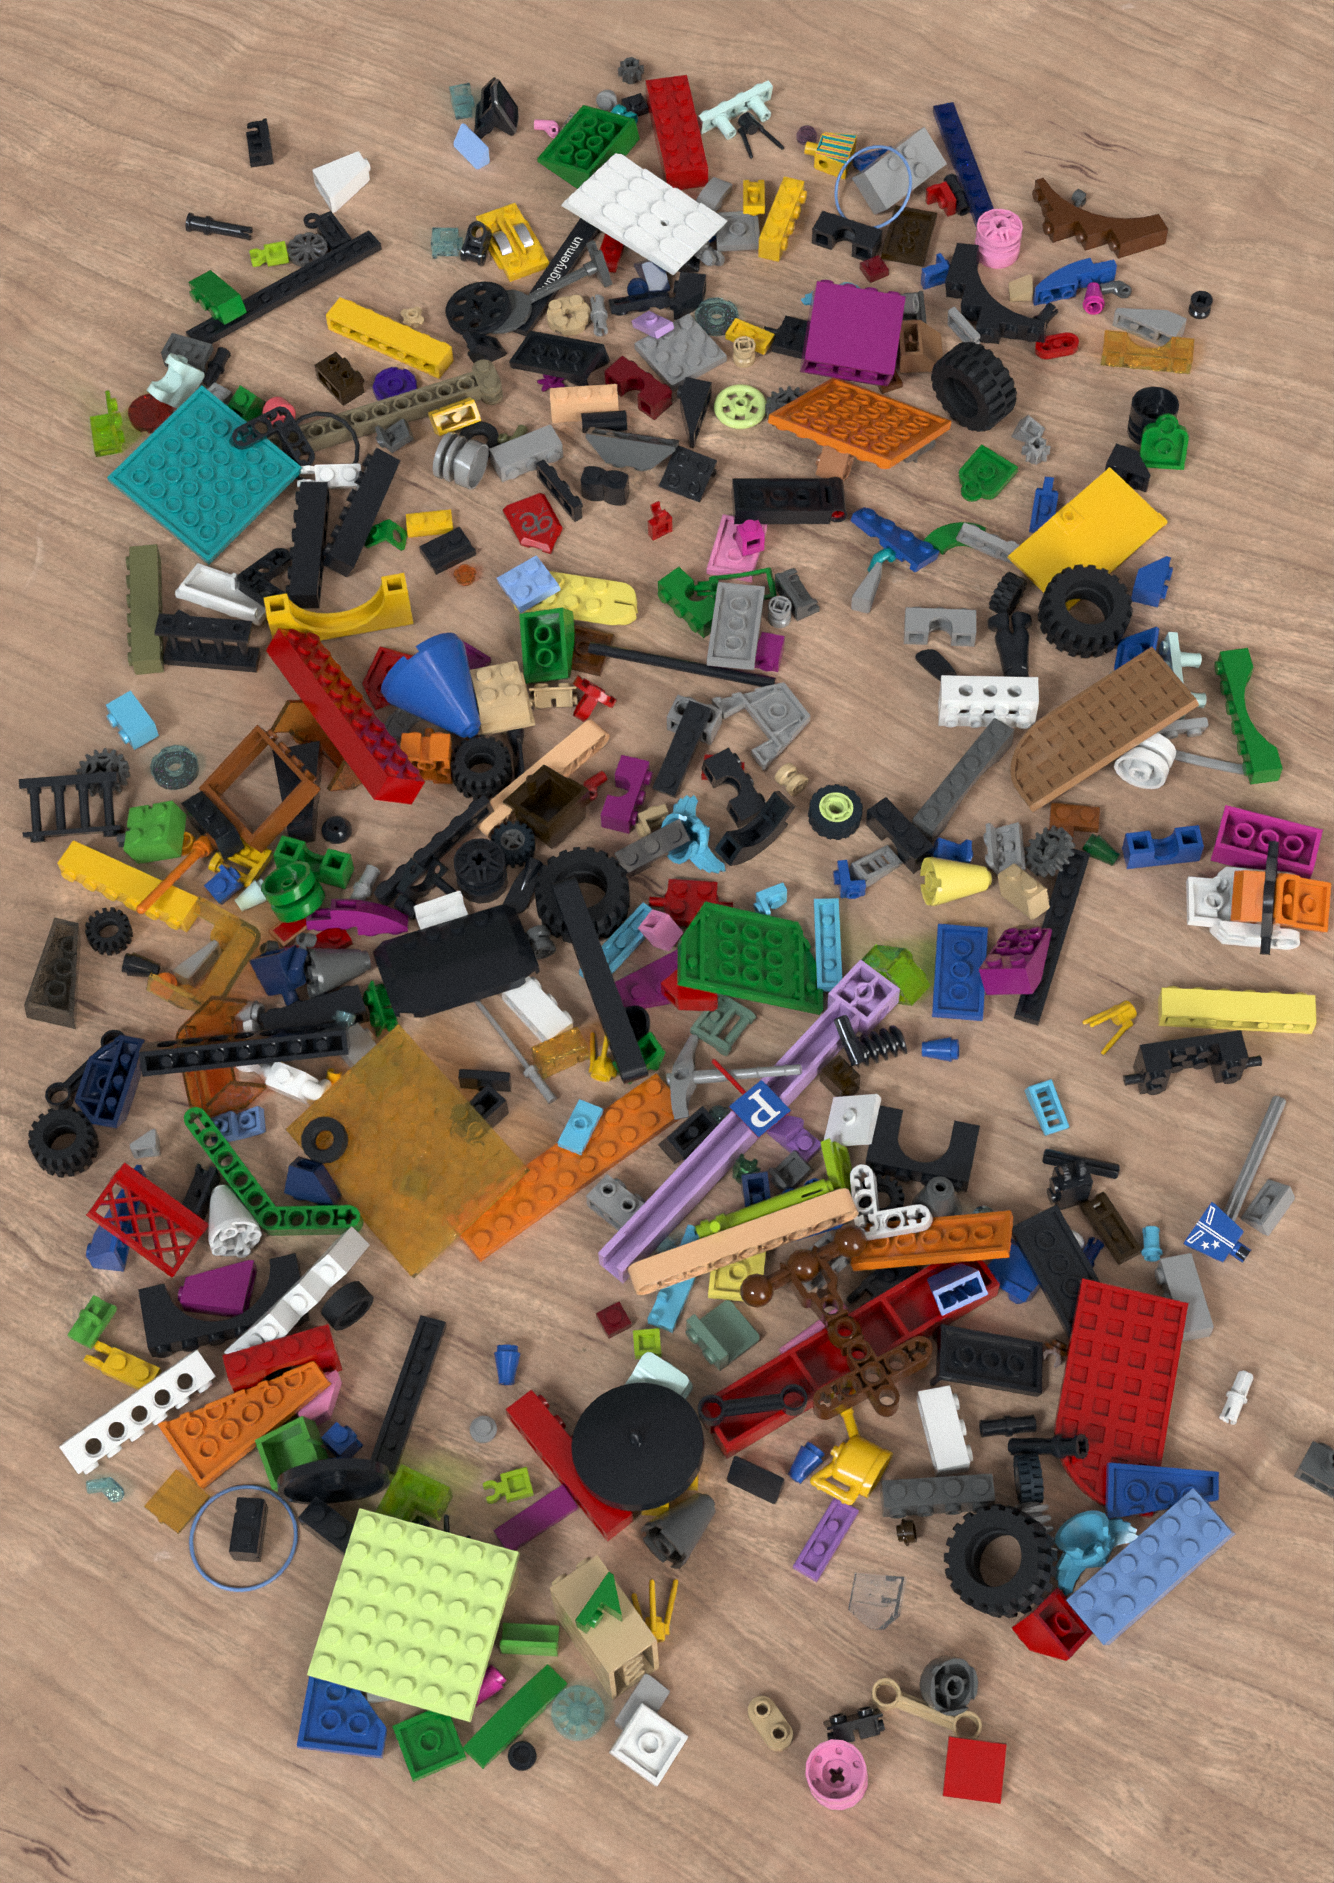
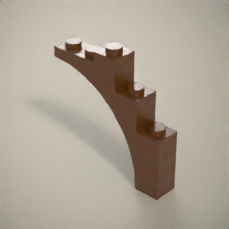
M1044 178L1035 180V187L1032 191L1033 199L1041 207L1042 214L1045 217L1042 224L1043 232L1046 236H1049L1052 243L1075 236L1077 242L1081 243L1085 251L1108 244L1110 250L1114 251L1118 259L1166 243L1168 228L1159 214L1140 218H1114L1090 213L1063 199L1049 186Z

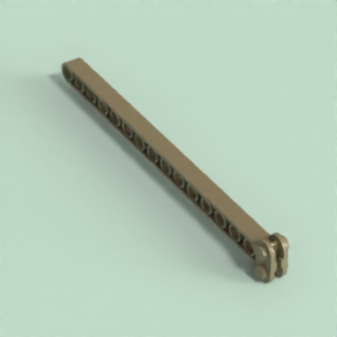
M483 359L473 364V372L335 415L345 419L355 430L357 438L376 433L375 427L378 425L385 430L401 419L411 422L429 416L428 412L439 410L441 407L468 397L474 399V401L482 400L488 405H495L503 398L502 385L493 363ZM325 417L299 426L314 452L353 440L350 431L341 422L331 417ZM291 432L288 441L296 443L298 441L297 434ZM277 433L267 438L282 450L283 443ZM301 444V445H300L298 448H296V449H299V451L301 452L300 449H301V447L303 446V444Z

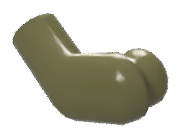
M518 425L512 436H508L506 433L500 434L498 437L499 445L527 434V427Z

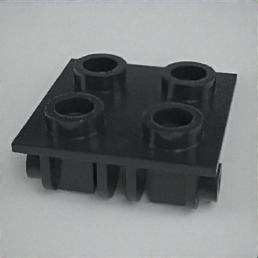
M678 445L670 458L659 487L700 503L710 478H714L717 473V469H715L717 460Z

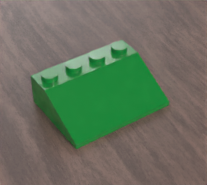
M583 105L540 154L537 162L578 189L614 154L626 156L640 140L635 119Z

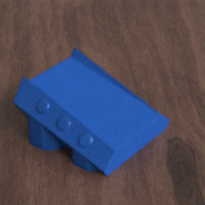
M1011 1238L1009 1258L993 1259L987 1267L999 1282V1288L1008 1293L1009 1300L1015 1304H1022L1030 1301L1041 1287L1015 1240Z

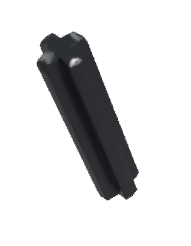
M1045 1149L1042 1158L1044 1164L1060 1166L1084 1159L1090 1174L1112 1179L1118 1178L1119 1164L1052 1149Z

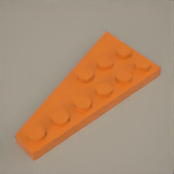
M312 1361L287 1371L280 1377L270 1381L265 1380L258 1383L255 1387L240 1390L208 1403L205 1407L196 1411L186 1412L179 1415L180 1417L164 1421L157 1425L199 1487L205 1489L257 1446L256 1439L279 1428L332 1383L319 1365Z

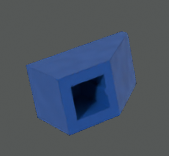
M1166 556L1138 569L1131 596L1132 602L1158 608L1160 599L1165 600L1168 586L1164 585L1165 580L1170 581L1173 567H1169L1171 557Z

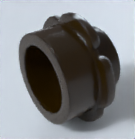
M902 1519L901 1525L896 1526L899 1542L904 1541V1544L909 1546V1543L917 1542L915 1523L913 1520L906 1521Z

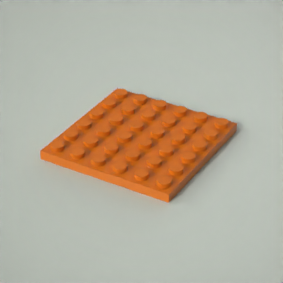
M836 378L829 379L772 412L768 418V423L775 425L779 430H788L796 433V436L800 438L814 440L818 445L830 446L839 453L851 454L860 461L872 462L881 469H890L950 430L952 422L946 418Z

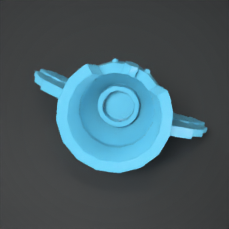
M687 795L683 799L680 798L677 804L673 806V813L667 815L662 822V827L681 819L685 823L693 842L689 845V848L675 855H667V857L677 864H682L690 859L700 870L703 869L708 873L714 872L718 874L720 871H726L725 864L717 859L708 847L710 827L707 828L696 816L698 800L694 795L691 798Z
M1098 1510L1085 1511L1068 1519L1055 1535V1544L1063 1551L1055 1566L1057 1568L1055 1579L1058 1580V1588L1063 1589L1064 1595L1072 1593L1076 1580L1086 1568L1105 1566L1114 1547L1131 1543L1138 1537L1136 1535L1137 1529L1132 1527L1130 1522L1123 1521L1121 1518L1108 1520L1105 1513Z

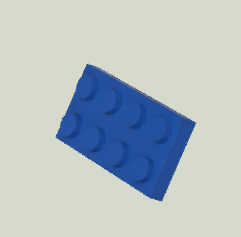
M938 924L932 1017L983 1021L985 989L979 968L987 956V927Z

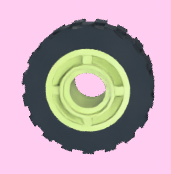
M839 784L826 785V787L818 789V792L814 793L812 800H810L808 821L814 832L816 831L819 836L826 837L829 840L846 839L849 835H853L860 826L863 813V804L860 802V797L856 795L854 790L848 789L847 786H839Z

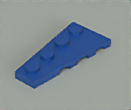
M863 507L852 515L850 520L868 536L879 538V544L883 548L894 550L896 552L895 557L898 560L909 562L911 564L910 569L913 572H917L935 561L940 551L933 548L932 544L918 539L910 531L901 529L893 521L884 519L876 514L873 509Z
M1107 1463L1105 1515L1109 1520L1167 1510L1192 1488L1197 1489L1208 1502L1219 1500V1472Z

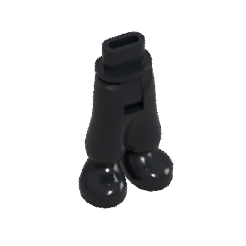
M1003 612L993 615L987 621L988 628L992 632H996L995 644L1004 677H1029L1030 635L1027 629L1032 625L1031 615L1025 612H1014L1011 615L1013 633L1009 629L1008 613Z

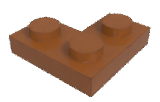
M1051 803L1049 830H1051L1052 826H1056L1058 829L1062 827L1073 839L1074 831L1098 833L1100 807Z

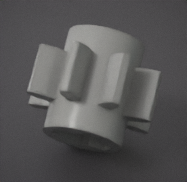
M1035 436L1030 440H1025V446H1022L1021 454L1026 455V462L1037 465L1042 461H1047V455L1050 454L1051 446H1046L1047 439Z

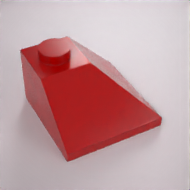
M1058 1587L1044 1597V1601L1039 1606L1035 1605L1032 1611L1024 1614L1012 1627V1630L1029 1651L1067 1661L1087 1641L1093 1632L1066 1601L1067 1597Z

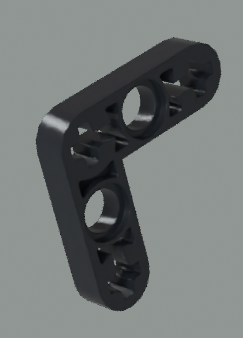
M276 407L237 427L231 435L232 445L237 449L243 450L277 433L290 457L300 466H311L315 459L312 447L291 412L285 407ZM277 413L280 416L284 415V423L281 420H278L274 422V428H272L271 421L276 419ZM264 423L267 426V432L263 434L258 433L255 429V424ZM248 428H250L251 435L246 437L245 443L242 440H236L239 433L241 436L248 434ZM289 432L296 433L298 442L290 443L286 438V434ZM301 444H303V446L300 449L302 454L309 455L307 462L304 459H299V457L301 456V452L299 451V449L296 448H298Z
M275 548L238 575V589L263 607H265L264 597L286 594L270 583V581L288 569V566L291 564L290 552L284 548ZM265 568V569H269L270 571H269V572H266V573H262V572H259L258 570ZM262 591H268L271 594L264 596L260 595L259 593Z

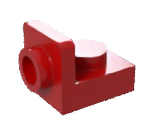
M946 181L926 188L925 202L927 205L938 203L939 208L944 210L947 217L955 215L956 198Z

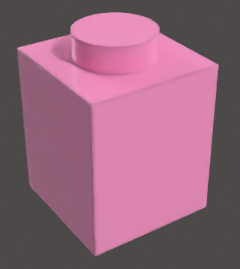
M653 909L638 927L653 947L670 951L683 934V931L667 913Z

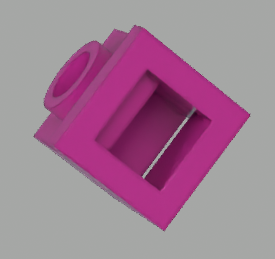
M746 520L743 524L737 526L735 540L742 557L764 551L765 534L759 520ZM748 541H756V544L747 546Z

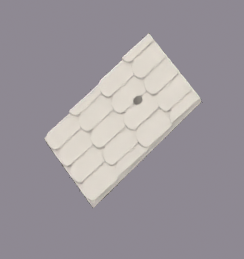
M617 153L561 205L672 275L727 223L726 219L703 203L699 204L678 188L668 185L646 168L642 169L622 154Z

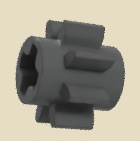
M628 57L624 61H620L618 76L622 77V82L635 84L638 80H642L641 75L644 74V65H640L639 59Z

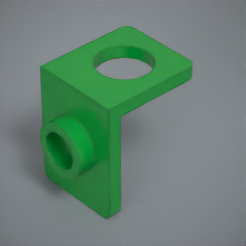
M387 519L372 526L365 541V547L370 548L386 540L400 551H403L406 545L407 531L392 520ZM394 530H396L400 534V542H397L394 539Z

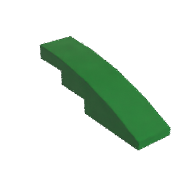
M547 1664L464 1745L463 1750L484 1769L523 1734L524 1729L544 1712L546 1706L566 1689L568 1683Z

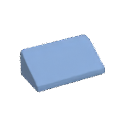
M461 124L453 145L478 170L490 163L489 148L466 124Z

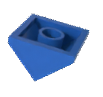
M1154 627L1121 639L1117 648L1114 671L1150 647H1153L1156 651L1159 628Z

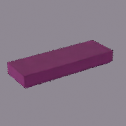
M562 1484L493 1531L504 1548L516 1551L578 1510V1506Z

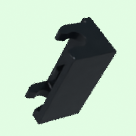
M267 118L248 123L247 129L257 128L256 131L246 132L251 168L273 165Z
M200 1164L196 1165L195 1175L182 1205L203 1220H205L210 1208L211 1192L215 1187L219 1186L221 1181L216 1167L210 1166L207 1171Z

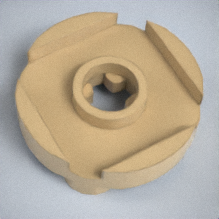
M580 295L565 296L549 302L547 322L550 329L554 332L557 330L562 332L564 336H574L582 333L586 329V325L590 324V308ZM572 314V318H568L565 315Z

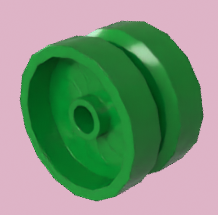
M303 861L290 862L272 871L261 885V892L268 903L271 904L274 914L279 921L285 923L296 922L314 913L325 899V891L317 879H315V874L307 862Z

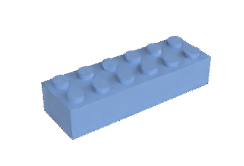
M1192 1488L1066 1601L1103 1645H1110L1236 1533L1197 1489Z

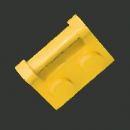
M240 836L245 848L229 857L228 860L251 870L248 875L237 870L241 875L239 880L247 888L254 880L258 881V878L272 859L273 852L266 848L260 853L248 845ZM216 852L209 863L208 869L217 873L221 871L218 868L221 864L227 867L230 866L224 864V860Z

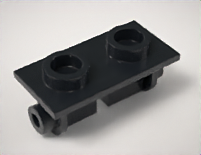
M873 1706L859 1708L856 1714L846 1716V1713L834 1714L829 1717V1721L823 1722L825 1728L832 1731L827 1733L828 1740H844L848 1743L855 1741L853 1730L858 1729L860 1739L878 1736L881 1731H885L883 1720H877L883 1714L878 1708L874 1709Z

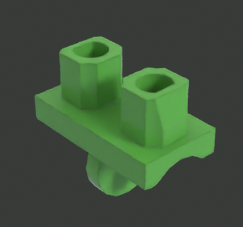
M93 1295L85 1309H81L79 1312V1318L67 1336L92 1349L117 1311V1307Z

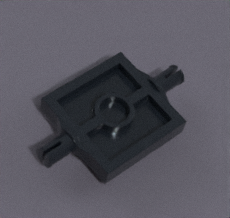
M785 315L778 329L764 326V330L775 334L772 352L802 359L808 321Z

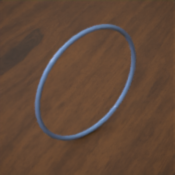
M884 145L869 146L852 155L841 168L834 191L837 210L841 217L846 218L838 202V185L847 165L856 156L870 149H887L897 154L903 160L908 171L909 187L907 196L899 211L891 219L880 225L872 226L877 229L888 225L900 215L909 200L912 189V174L908 162L900 152Z
M238 1485L227 1488L211 1497L201 1507L193 1521L189 1536V1549L192 1561L203 1578L218 1588L233 1592L259 1589L278 1578L290 1564L298 1541L297 1522L288 1503L270 1489L257 1485ZM239 1489H255L274 1496L285 1506L293 1523V1546L285 1564L268 1580L250 1587H228L211 1579L198 1564L193 1547L195 1527L204 1510L220 1496Z

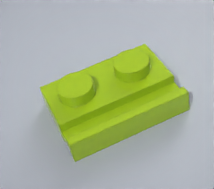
M830 1138L821 1141L827 1175L833 1189L847 1188L852 1196L850 1183L852 1166L848 1148L835 1141L832 1142Z

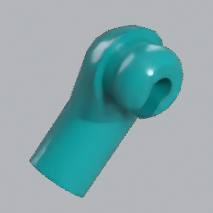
M883 548L873 555L867 571L870 572L877 562L882 565L885 560L889 562L895 561L897 559L895 557L896 552L891 548Z

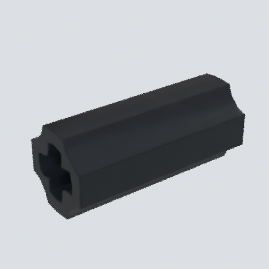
M626 410L581 413L583 433H587L590 427L613 431L627 430Z

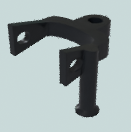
M410 858L403 877L396 888L400 895L396 899L394 907L409 916L411 920L416 919L414 906L417 904L415 902L418 898L426 896L434 885L446 895L456 892L442 878L449 869L437 858H433L425 880L415 886L411 885L427 869L414 858ZM416 865L417 871L413 874L412 869ZM439 865V866H440V871H439V873L437 874V873L435 872V869H436V867Z

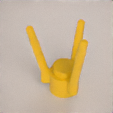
M1124 1000L1108 1010L1083 1020L1082 1023L1084 1025L1090 1023V1027H1094L1111 1019L1115 1025H1122L1102 1049L1101 1054L1104 1055L1123 1033L1133 1026L1131 1020L1136 1018L1137 1012L1129 1001Z
M591 1032L590 1067L588 1072L591 1073V1078L594 1080L609 1082L611 1077H616L617 1070L612 1064V1059L607 1057L609 1044L606 1035L601 1056H598L596 1060L595 1033Z
M654 1579L649 1580L650 1617L645 1618V1624L657 1639V1643L664 1642L665 1635H670L669 1625L677 1593L678 1579H674L672 1583L664 1623L662 1622V1617L656 1616ZM633 1593L631 1595L633 1606L643 1619L637 1594Z

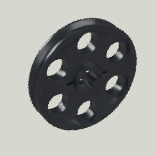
M484 281L466 285L455 292L447 302L445 313L450 327L456 333L463 335L466 330L486 335L497 330L506 322L511 313L512 306L507 291L501 285ZM479 291H486L482 295H476ZM497 297H503L500 301H493ZM466 300L464 304L456 305L459 301ZM501 313L498 317L491 318L493 314ZM459 316L464 317L460 321H454V319ZM474 323H481L478 327H471Z

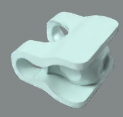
M170 353L165 360V363L168 364L166 375L159 381H152L146 391L157 400L178 409L196 391L205 374L203 371L188 364V360L184 356Z
M647 1352L641 1357L633 1373L625 1383V1385L631 1383L661 1385L677 1392L684 1399H687L693 1389L692 1382L684 1373L651 1352Z

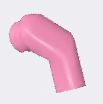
M534 120V130L545 131L551 138H555L561 131L560 126L554 120Z

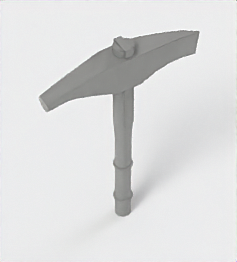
M693 1034L690 1035L676 1059L672 1073L666 1075L667 1083L670 1086L671 1106L675 1120L689 1117L688 1105L697 1084L729 1081L718 1069L696 1070L695 1051L699 1037ZM801 1064L725 1069L735 1080L776 1076L787 1077L789 1075L802 1074Z

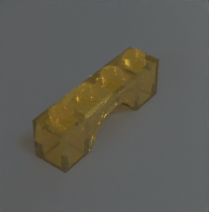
M1105 330L1100 365L1190 374L1193 362L1194 339L1171 337L1169 342L1161 347L1145 348L1134 343L1127 332Z

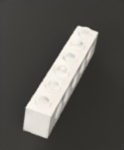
M194 1350L59 1445V1447L76 1472L79 1474L83 1471L86 1475L99 1466L97 1460L105 1455L110 1458L122 1449L120 1444L128 1438L133 1442L145 1433L143 1430L145 1426L151 1422L155 1426L167 1418L166 1412L174 1406L176 1409H179L190 1401L188 1397L196 1390L202 1393L212 1386L211 1380L216 1376L198 1350ZM183 1373L189 1374L192 1379V1383L187 1389H181L177 1384L178 1377ZM161 1389H165L169 1393V1400L164 1405H158L154 1400L155 1393ZM139 1405L144 1406L147 1411L146 1417L142 1421H135L131 1415L133 1408ZM113 1422H121L123 1424L124 1431L119 1437H111L108 1432L109 1426ZM91 1438H97L101 1442L100 1450L94 1454L88 1453L85 1449L86 1442Z

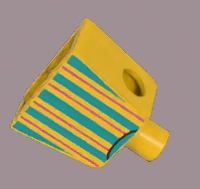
M824 132L819 143L806 142L804 154L814 156V168L816 170L838 177L843 165L856 152L857 135ZM852 161L843 171L841 179H846Z

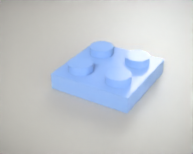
M537 555L497 577L498 584L520 613L560 591L559 584Z

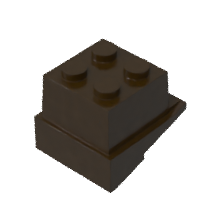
M542 765L533 775H528L526 781L503 801V804L515 811L516 819L520 824H526L527 828H531L536 837L553 849L586 818V806L590 803V791L573 779L566 778L548 766Z

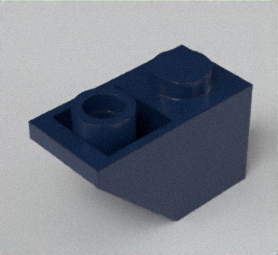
M298 1156L289 1165L284 1194L291 1195L296 1200L314 1202L318 1206L336 1205L342 1199V1192L323 1163Z

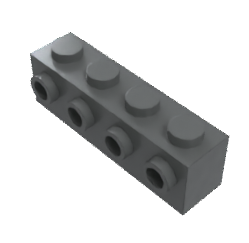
M992 1474L883 1480L880 1488L883 1517L893 1519L904 1518L910 1515L928 1517L942 1513L946 1515H957L962 1512L977 1513V1507L985 1505L991 1508V1505L995 1504L996 1501Z

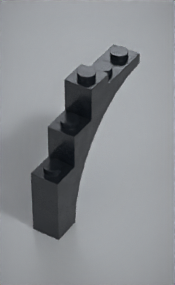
M957 243L945 280L946 297L962 299L961 314L966 320L978 321L976 331L981 335L980 342L999 344L1001 338L1045 343L1046 321L1015 313L994 299L982 284L978 274L980 261L979 245Z

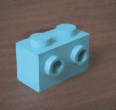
M131 691L106 704L109 713L106 717L113 728L118 727L120 730L118 734L125 744L129 743L134 750L159 736L154 721Z

